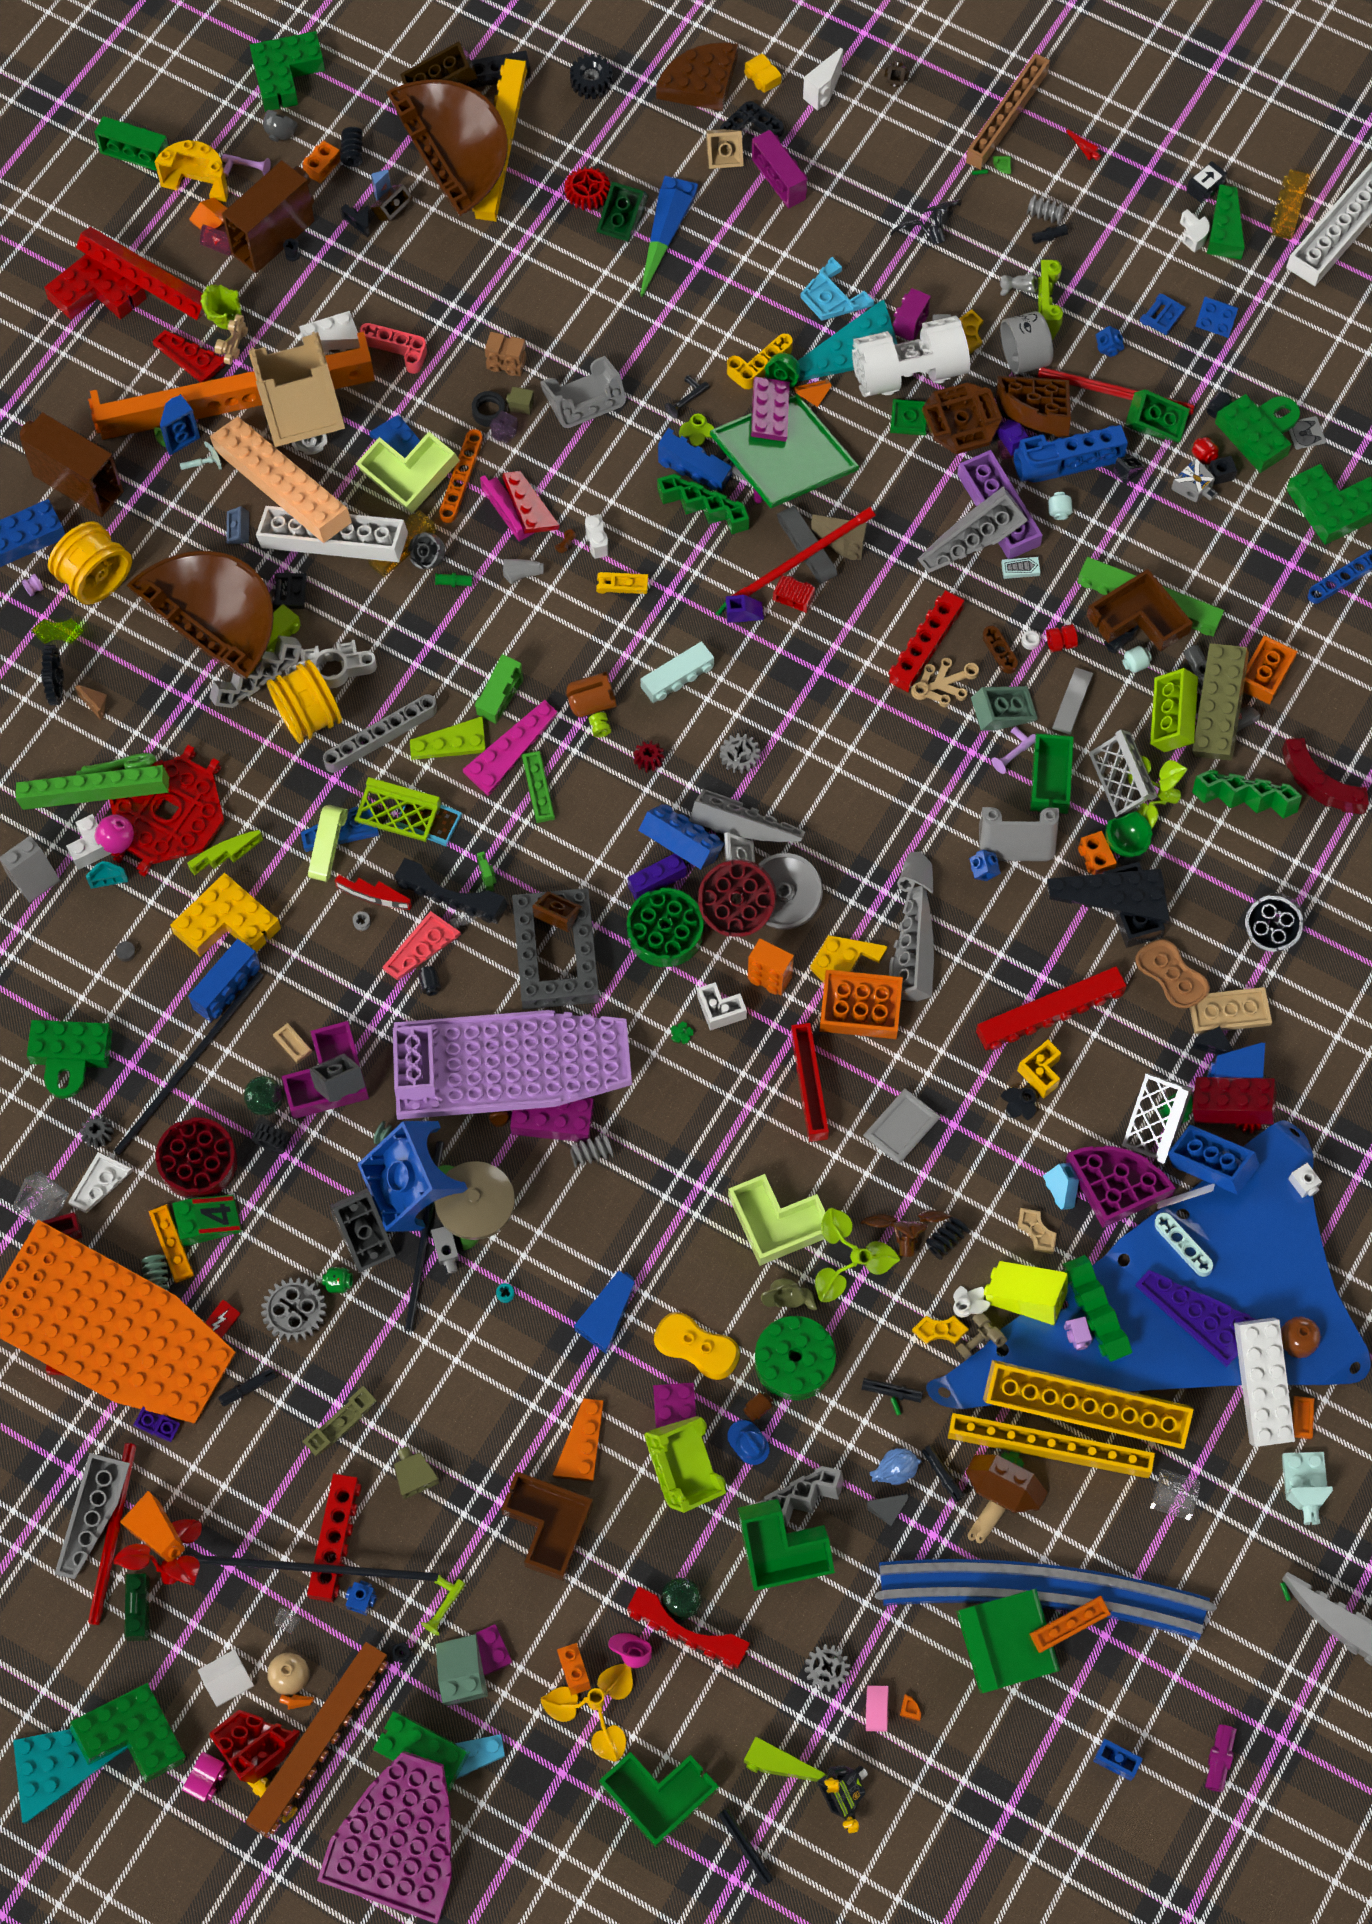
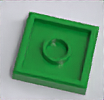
M893 399L890 433L926 436L927 422L922 412V407L926 402Z

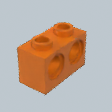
M323 140L314 148L310 156L304 159L302 163L303 169L311 179L321 184L340 163V150Z
M1102 831L1081 838L1078 851L1081 856H1084L1086 869L1089 873L1091 872L1092 875L1103 874L1104 871L1116 868L1117 862ZM1088 845H1094L1096 849H1091ZM1096 861H1101L1104 865H1098Z
M577 1643L557 1649L571 1696L590 1690V1682Z

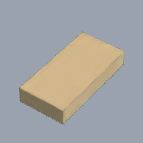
M289 1023L273 1034V1037L297 1064L312 1053V1049Z

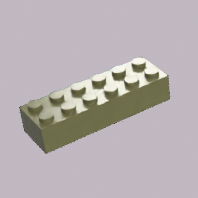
M1209 644L1192 750L1195 757L1229 761L1233 759L1249 658L1247 647Z

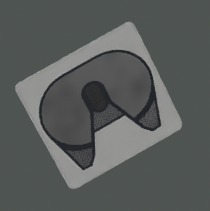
M1316 416L1298 420L1297 424L1289 430L1295 449L1326 443Z

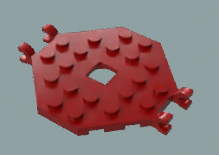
M187 745L181 756L164 762L163 760L156 761L151 765H163L169 775V793L110 799L112 815H120L128 819L134 830L131 845L122 853H112L111 855L114 856L113 860L121 863L125 852H130L142 859V862L137 866V870H139L138 873L146 877L152 864L204 852L225 822L214 779V774H217L221 769L220 761L213 758L207 769L191 761L196 756V752H194V747ZM164 800L179 807L169 820L155 814Z

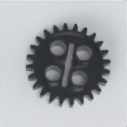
M45 645L42 655L43 662H41L43 666L41 679L45 687L44 693H46L49 705H60L62 703L61 700H63L64 670L56 645Z

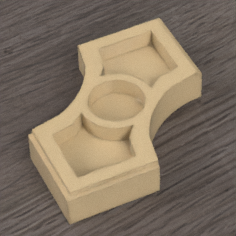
M1021 1208L1017 1228L1025 1231L1031 1237L1034 1251L1053 1254L1057 1233L1048 1230L1043 1225L1040 1211Z

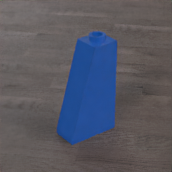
M618 1271L574 1325L575 1331L605 1354L610 1350L635 1289L634 1278L627 1272L623 1274L621 1271Z

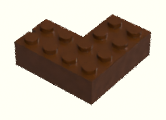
M1148 569L1089 605L1086 615L1095 628L1099 627L1100 634L1108 643L1139 625L1160 652L1190 634L1193 624Z
M516 1471L509 1488L510 1493H507L501 1508L502 1515L537 1527L524 1561L525 1567L564 1581L591 1513L593 1499Z

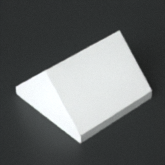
M728 832L724 834L725 861L744 859L755 863L753 841Z
M235 1649L198 1670L216 1707L254 1687Z

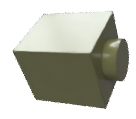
M512 387L511 393H508L506 398V404H509V411L530 415L534 402L533 390Z

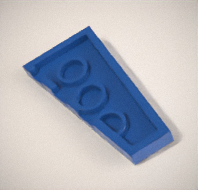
M353 807L349 809L345 825L341 826L337 845L379 836L378 829L355 822L354 819L359 807ZM370 809L362 812L361 818L366 820L373 817ZM318 824L301 832L305 852L313 850Z

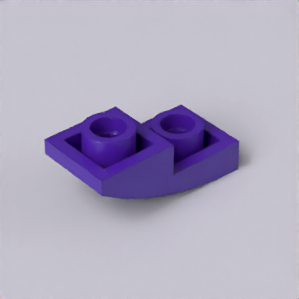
M142 1407L133 1424L134 1427L168 1442L172 1441L180 1423L164 1415L146 1411L145 1407Z

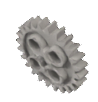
M292 1278L289 1279L287 1284L282 1280V1286H278L275 1283L276 1290L269 1289L268 1291L271 1296H264L267 1303L261 1304L262 1308L265 1309L261 1312V1315L266 1317L263 1319V1322L268 1324L267 1330H273L272 1335L274 1337L279 1334L281 1341L285 1336L288 1342L291 1341L292 1337L298 1342L300 1336L306 1340V1334H310L313 1337L312 1330L319 1331L320 1329L317 1324H324V1320L321 1317L327 1315L323 1311L327 1306L325 1303H322L325 1298L324 1296H319L321 1290H315L316 1286L314 1283L309 1286L307 1279L303 1284L300 1278L297 1279L296 1283L293 1282ZM291 1293L298 1294L294 1300H289L288 1296ZM283 1299L284 1301H286L287 1304L293 1309L297 1308L299 1314L308 1318V1320L305 1321L304 1319H302L301 1316L297 1314L295 1311L291 1312L289 1306L280 1302V1300ZM306 1305L313 1306L312 1310L308 1312L303 1311V1308ZM279 1308L285 1309L282 1315H276V1310ZM299 1320L300 1324L297 1327H291V1322Z

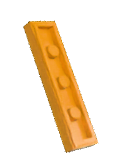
M166 1204L148 1211L163 1252L167 1257L166 1260L175 1283L193 1277L194 1273L180 1241L168 1205Z

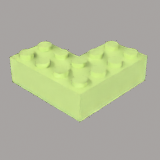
M428 432L406 458L379 437L358 460L356 465L367 477L413 514L460 460L450 448L432 433Z
M765 1174L728 1189V1197L760 1266L824 1240L821 1223L825 1210L817 1194L780 1208Z

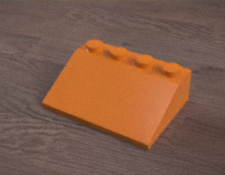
M826 970L819 1032L897 1039L903 977Z

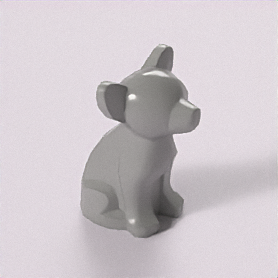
M1030 272L1029 275H1019L1014 278L1003 275L1000 280L1002 288L1000 294L1004 296L1012 288L1035 293L1038 289L1037 278L1033 272Z

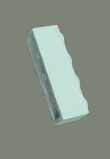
M701 641L640 679L641 688L652 703L662 701L669 693L680 690L687 682H693L700 674L709 672L714 666V657Z

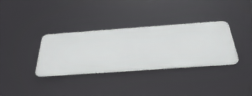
M1215 1184L1162 1200L1158 1203L1157 1209L1212 1192Z

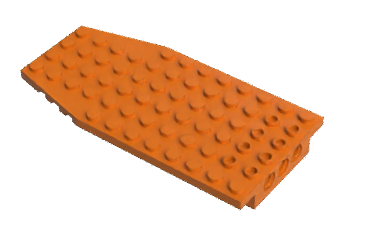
M37 1220L0 1283V1339L118 1404L137 1409L145 1407L146 1411L196 1424L236 1354L222 1338L176 1295L40 1220Z

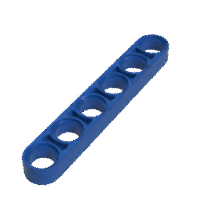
M1372 549L1313 585L1308 592L1309 601L1314 604L1321 603L1372 571V561L1369 558L1372 555ZM1361 564L1365 569L1359 571L1355 568V565ZM1342 573L1349 574L1350 579L1345 580L1341 578L1340 575ZM1333 582L1336 587L1330 589L1326 586V583ZM1319 591L1321 593V597H1314L1312 595V592Z

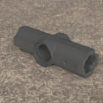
M1193 645L1186 649L1183 654L1194 674L1198 676V683L1203 688L1205 674L1200 671H1205L1207 660L1200 647Z

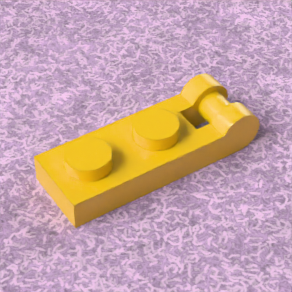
M608 572L597 574V581L599 583L596 586V592L647 594L648 574Z

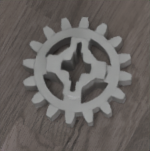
M737 733L736 738L730 735V741L724 740V745L720 747V758H722V765L727 764V770L733 768V773L740 770L741 774H743L744 769L749 772L750 766L756 767V762L760 760V749H758V742L753 743V737L747 739V734L740 737L739 733Z
M825 1644L823 1650L816 1647V1654L813 1652L809 1653L811 1660L806 1659L805 1663L809 1667H806L804 1671L810 1672L807 1680H814L812 1683L813 1687L818 1684L820 1685V1691H822L823 1687H827L828 1692H830L831 1686L839 1689V1682L845 1684L843 1676H849L845 1669H849L850 1664L844 1663L848 1657H841L843 1650L840 1649L836 1652L834 1645L830 1650ZM826 1655H832L835 1658L831 1659L828 1658ZM818 1659L819 1667L813 1670V1664ZM824 1663L827 1666H832L830 1672L827 1670L823 1671ZM841 1666V1673L836 1677L835 1670ZM820 1677L826 1678V1679H828L829 1682H827V1681H822V1680H820L819 1678H820Z

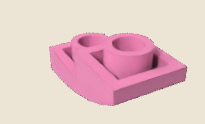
M867 1686L866 1731L887 1732L888 1686Z

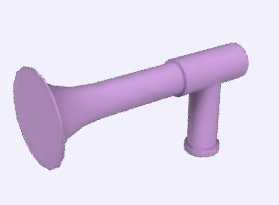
M227 154L222 156V161L227 162L224 167L225 177L229 176L233 164L257 168L263 172V175L270 171L271 162L269 158L263 162H257Z
M1015 726L1011 733L1022 742L1003 758H992L994 768L998 772L1005 774L1006 765L1034 744L1035 734L1027 737Z

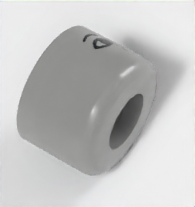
M1034 311L1001 321L1000 332L1004 355L1009 368L1015 375L1044 368L1052 363V337L1048 324L1041 313Z

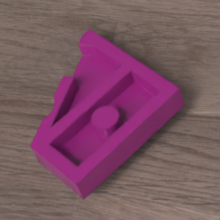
M496 1624L476 1633L484 1676L512 1664Z

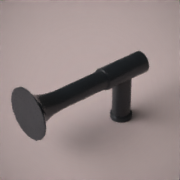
M687 375L684 381L692 386L694 390L675 404L666 403L665 408L672 418L677 419L678 411L683 406L710 388L707 382H703L700 385L690 375Z

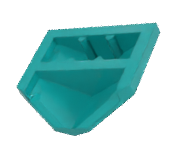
M105 861L96 864L86 875L91 889L128 882L124 868Z

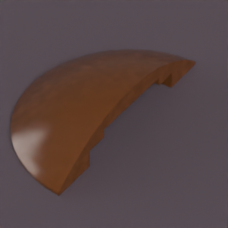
M421 80L406 83L387 91L386 93L408 135L452 208L459 216L470 211L493 189L506 162L508 139L504 122L498 110L480 92L453 81Z
M194 551L178 554L153 564L126 585L159 617L200 651L230 672L244 679H247L254 671L267 649L274 618L271 596L258 573L236 557L213 551Z

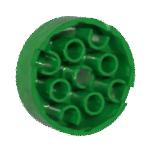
M660 888V890L646 892L633 903L627 917L628 942L633 952L641 960L653 966L673 967L688 961L696 954L703 940V917L698 904L686 893L672 888Z
M802 1316L780 1318L767 1326L757 1341L755 1348V1370L757 1376L769 1392L786 1400H805L817 1395L827 1386L834 1372L836 1351L833 1340L826 1329L812 1319ZM794 1355L798 1356L801 1360L793 1362L789 1358Z

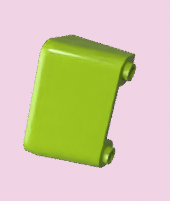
M699 1416L662 1426L644 1434L665 1501L670 1508L683 1513L726 1494L724 1478L712 1470L702 1436L706 1433L707 1425L704 1419Z

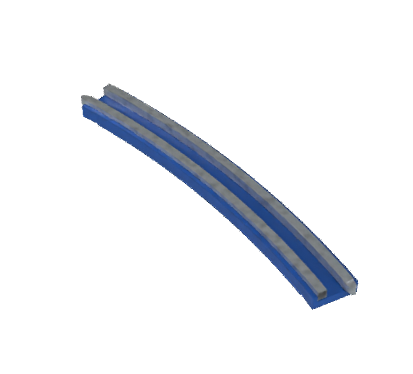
M932 1559L879 1562L882 1591L875 1594L876 1599L883 1600V1606L924 1603H986L1037 1589L1042 1608L1072 1611L1098 1596H1102L1111 1613L1107 1618L1140 1624L1199 1640L1201 1637L1206 1611L1212 1612L1217 1609L1216 1605L1210 1602V1598L1148 1581L1072 1567L1000 1560Z

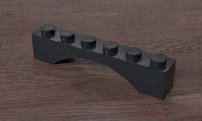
M404 858L394 876L397 885L401 889H410L421 897H430L436 903L442 902L454 910H463L467 915L472 917L478 916L487 923L493 922L498 924L508 906L504 896L489 890L469 894L447 890L435 883L427 875L420 863Z

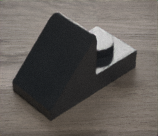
M347 204L342 206V218L368 238L370 236L368 205L359 213L355 208H350Z

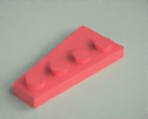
M430 911L386 962L383 970L396 980H400L458 938L461 932Z

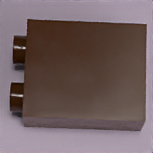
M281 160L222 213L231 255L256 274L284 249L283 244L285 240L289 238L296 239L314 222L312 210L314 199L309 193L308 188L311 180L304 169L299 166L291 168Z
M43 412L35 421L29 420L23 425L19 436L33 476L102 518L124 492L112 454Z

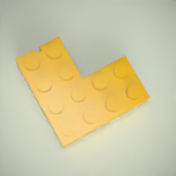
M226 873L221 875L170 924L173 934L199 957L227 931L257 953L266 944L262 932L264 931L266 938L270 940L281 929L279 919Z

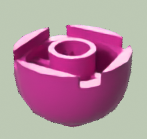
M109 815L103 818L97 825L94 836L97 844H101L104 847L103 850L116 854L124 852L131 845L134 830L132 824L125 817Z

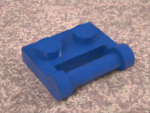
M1160 293L1148 312L1141 316L1140 322L1167 335L1183 315L1186 307ZM1166 305L1157 318L1153 319L1152 317L1159 307Z

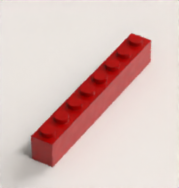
M91 226L80 234L76 245L78 250L195 320H198L205 314L200 302L203 293Z
M1113 967L977 1024L976 1033L986 1051L990 1049L996 1050L1006 1042L1013 1043L1025 1034L1027 1036L1037 1032V1029L1042 1027L1049 1028L1056 1021L1068 1020L1075 1013L1082 1014L1092 1006H1101L1107 1002L1106 1000L1111 998L1118 999L1124 995L1127 985L1118 968Z

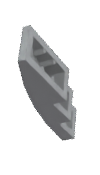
M1075 668L1052 729L1071 734L1092 679V672Z

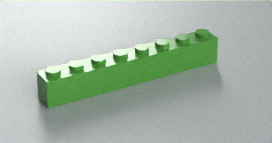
M1087 557L1077 583L1081 584L1084 588H1091L1102 595H1107L1136 575ZM1163 586L1193 622L1192 628L1204 635L1214 637L1224 610Z
M163 765L16 782L15 799L21 808L25 810L169 793V775Z

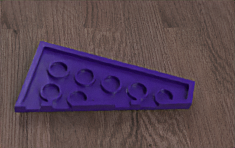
M1148 1270L1135 1285L1226 1368L1238 1356L1234 1323L1257 1320L1250 1317L1249 1314L1232 1309L1229 1305L1202 1293L1199 1294L1192 1291L1189 1287H1183L1151 1270Z

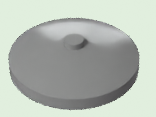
M791 853L775 854L761 861L758 865L770 875L776 889V906L766 925L786 930L799 927L808 922L817 912L823 896L822 881L815 867L803 857Z

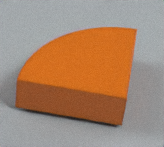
M905 1694L900 1716L920 1721L921 1711L918 1704L912 1697Z

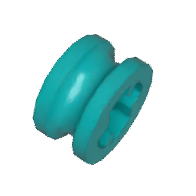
M502 1283L497 1287L496 1295L498 1300L502 1303H508L513 1300L514 1289L510 1284ZM509 1289L510 1295L502 1297L501 1290Z

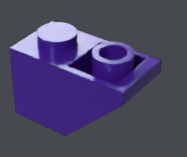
M746 595L726 596L727 623L764 620L762 602Z

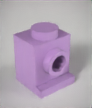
M1081 1317L1066 1321L1064 1329L1069 1330L1067 1331L1069 1343H1073L1076 1350L1088 1348L1092 1338L1086 1318Z

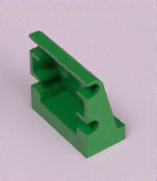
M1037 1589L956 1611L979 1693H986L1060 1671L1054 1647L1052 1646L1039 1653L1029 1635L1047 1625Z

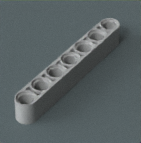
M423 695L327 750L323 755L326 770L331 773L338 772L430 719L437 713L435 698L432 695ZM394 723H400L398 726H393ZM379 732H384L382 735H377ZM363 741H368L367 744H360ZM348 750H351V751H352V752L349 753V754H346V753H345V752L348 751ZM332 759L336 760L333 763H329V761Z

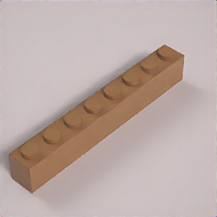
M1036 53L1033 55L968 148L966 163L980 170L983 168L1048 74L1049 59Z

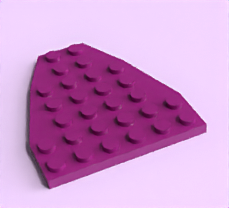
M403 1751L366 1789L342 1825L330 1839L317 1881L438 1924L452 1882L451 1810L444 1765Z

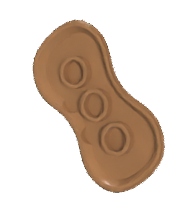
M1163 939L1155 940L1145 945L1137 953L1135 960L1139 970L1158 981L1164 990L1167 1000L1172 1005L1179 1008H1190L1201 1002L1208 995L1210 989L1208 980L1201 973L1189 968L1184 963L1178 948L1172 942Z

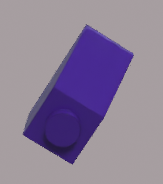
M1012 420L1002 422L996 432L1011 456L1014 455L1015 449L1019 448L1020 440L1029 438L1020 423Z

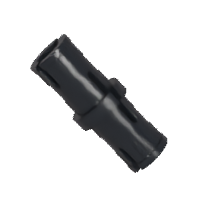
M1062 224L1053 228L1048 227L1041 232L1032 233V241L1034 244L1068 235L1067 226Z

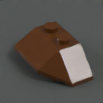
M974 1455L965 1472L978 1495L1013 1513L1038 1511L1047 1495V1491L1033 1473L998 1455Z

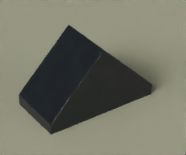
M1134 456L1118 457L1113 473L1122 482L1127 484L1146 467Z
M1220 1026L1196 1037L1192 1046L1194 1049L1217 1056L1233 1051Z

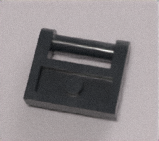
M275 573L274 581H276L274 601H272L273 609L277 610L282 604L289 609H305L307 573ZM288 581L286 600H281L283 582Z

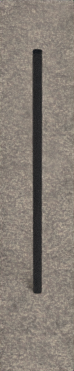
M260 972L256 973L114 1149L116 1154L120 1155L261 981L264 977L263 974Z
M190 1555L197 1558L200 1564L438 1581V1573Z

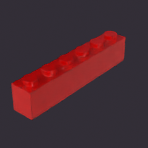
M811 1023L791 1025V1039L808 1142L828 1140L829 1130Z

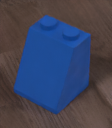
M1258 1043L1218 1055L1215 1062H1211L1207 1077L1263 1078L1265 1043Z

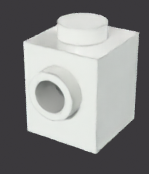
M1308 1163L1292 1172L1288 1179L1302 1198L1307 1195L1311 1197L1316 1194L1322 1182Z

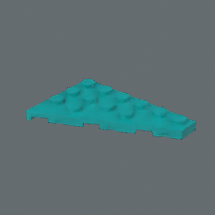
M885 300L879 301L800 358L798 362L801 372L798 382L853 371L852 350L855 349L853 347V339L888 331L892 336L894 345L898 344Z
M70 1729L13 1740L22 1823H29L31 1819L67 1795L78 1784L83 1783L89 1776L98 1772L120 1753L125 1752L128 1749L127 1746L88 1765Z

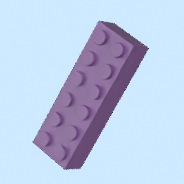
M989 450L959 463L957 475L976 506L1004 486L1027 518V522L998 542L1006 557L1012 559L1041 545L1042 533L992 451Z

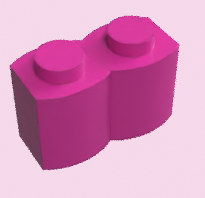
M202 1751L182 1791L204 1803L208 1800L211 1801L217 1791L215 1788L218 1780L222 1781L227 1773V1769H225L226 1764Z

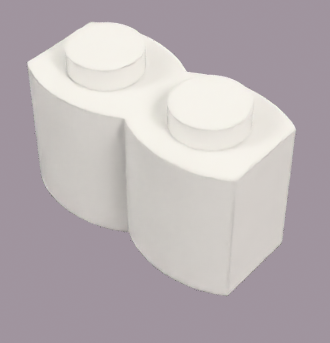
M597 514L586 517V537L590 542L592 556L595 559L608 556V538L604 532L601 516Z

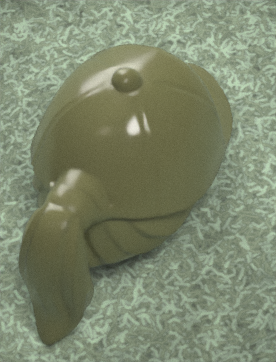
M790 1279L775 1280L771 1284L770 1290L761 1295V1301L767 1307L796 1308L806 1304L808 1309L817 1310L813 1293L807 1288H801Z

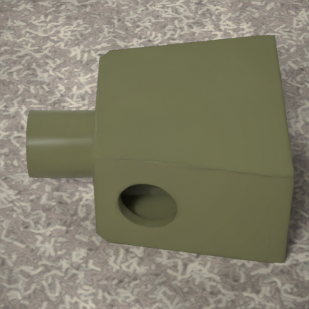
M408 1446L398 1450L401 1461L395 1463L394 1466L404 1500L439 1484L436 1474L421 1452L412 1455Z

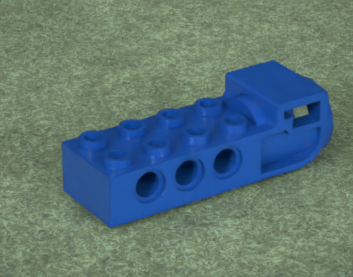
M1121 425L1109 426L1101 430H1092L1084 434H1075L1068 438H1058L1051 442H1047L1042 434L1021 439L1019 448L1015 449L1013 461L1017 476L1021 482H1041L1115 464L1118 457L1125 456L1128 442Z

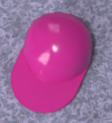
M629 1633L616 1634L609 1639V1648L621 1655L623 1662L628 1667L640 1668L649 1663L652 1647L647 1641Z

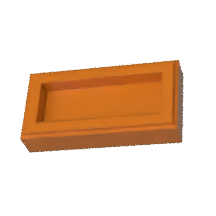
M1294 1396L1292 1408L1294 1437L1312 1439L1314 1398Z

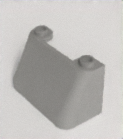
M605 356L591 363L590 369L592 374L561 387L555 378L540 381L548 402L564 428H571L618 409L625 404L626 396L621 376Z
M982 807L979 822V851L987 850L988 852L996 853L998 861H1050L1053 859L1056 851L1059 808H1045L1040 813V822L1002 821V815L998 809Z

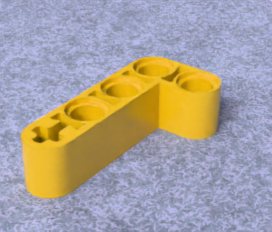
M785 333L779 335L748 363L739 356L729 357L727 360V375L742 388H753L754 377H765V365L770 360L771 355L792 353V337Z

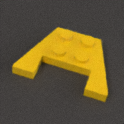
M828 935L810 965V970L824 983L826 970L851 972L861 955L880 963L887 951V946Z

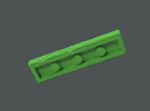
M536 751L522 754L536 823L555 820L541 753Z

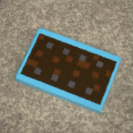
M406 804L402 808L405 814L415 810L412 804ZM441 805L436 813L428 840L447 847L462 816V812ZM429 809L420 811L423 819L429 817L432 813V810ZM417 813L408 817L411 825L421 821ZM405 819L396 823L397 828L402 830L409 827ZM422 824L414 828L416 834L424 835L425 827Z

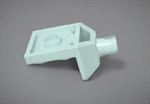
M1324 1452L1283 1453L1282 1463L1286 1500L1298 1510L1303 1511L1304 1525H1310V1522H1312V1525L1320 1524L1319 1508L1333 1491L1332 1487H1327Z

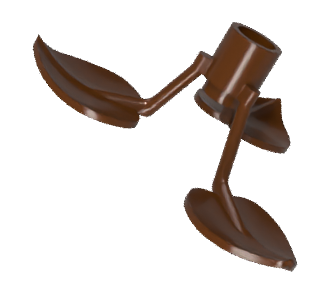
M924 1210L918 1213L919 1221L897 1222V1218L893 1216L877 1214L863 1219L861 1224L865 1223L879 1228L892 1226L897 1237V1243H899V1255L912 1257L915 1256V1243H918L919 1233L928 1228V1225L923 1222H939L952 1217V1215L938 1210Z

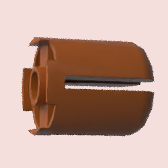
M606 671L573 681L567 685L566 694L569 705L577 717L583 718L617 707L614 692Z

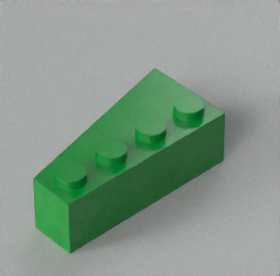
M1220 184L1207 254L1241 260L1244 251V240L1237 187Z

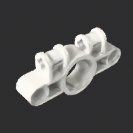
M355 640L342 644L337 642V649H325L320 652L318 646L305 650L301 648V661L296 664L305 666V661L311 660L321 674L320 666L323 663L334 660L341 662L342 671L338 675L330 677L322 675L328 688L340 687L347 681L348 677L371 674L377 668L375 655L370 651L357 652ZM296 665L285 669L286 675L297 670Z

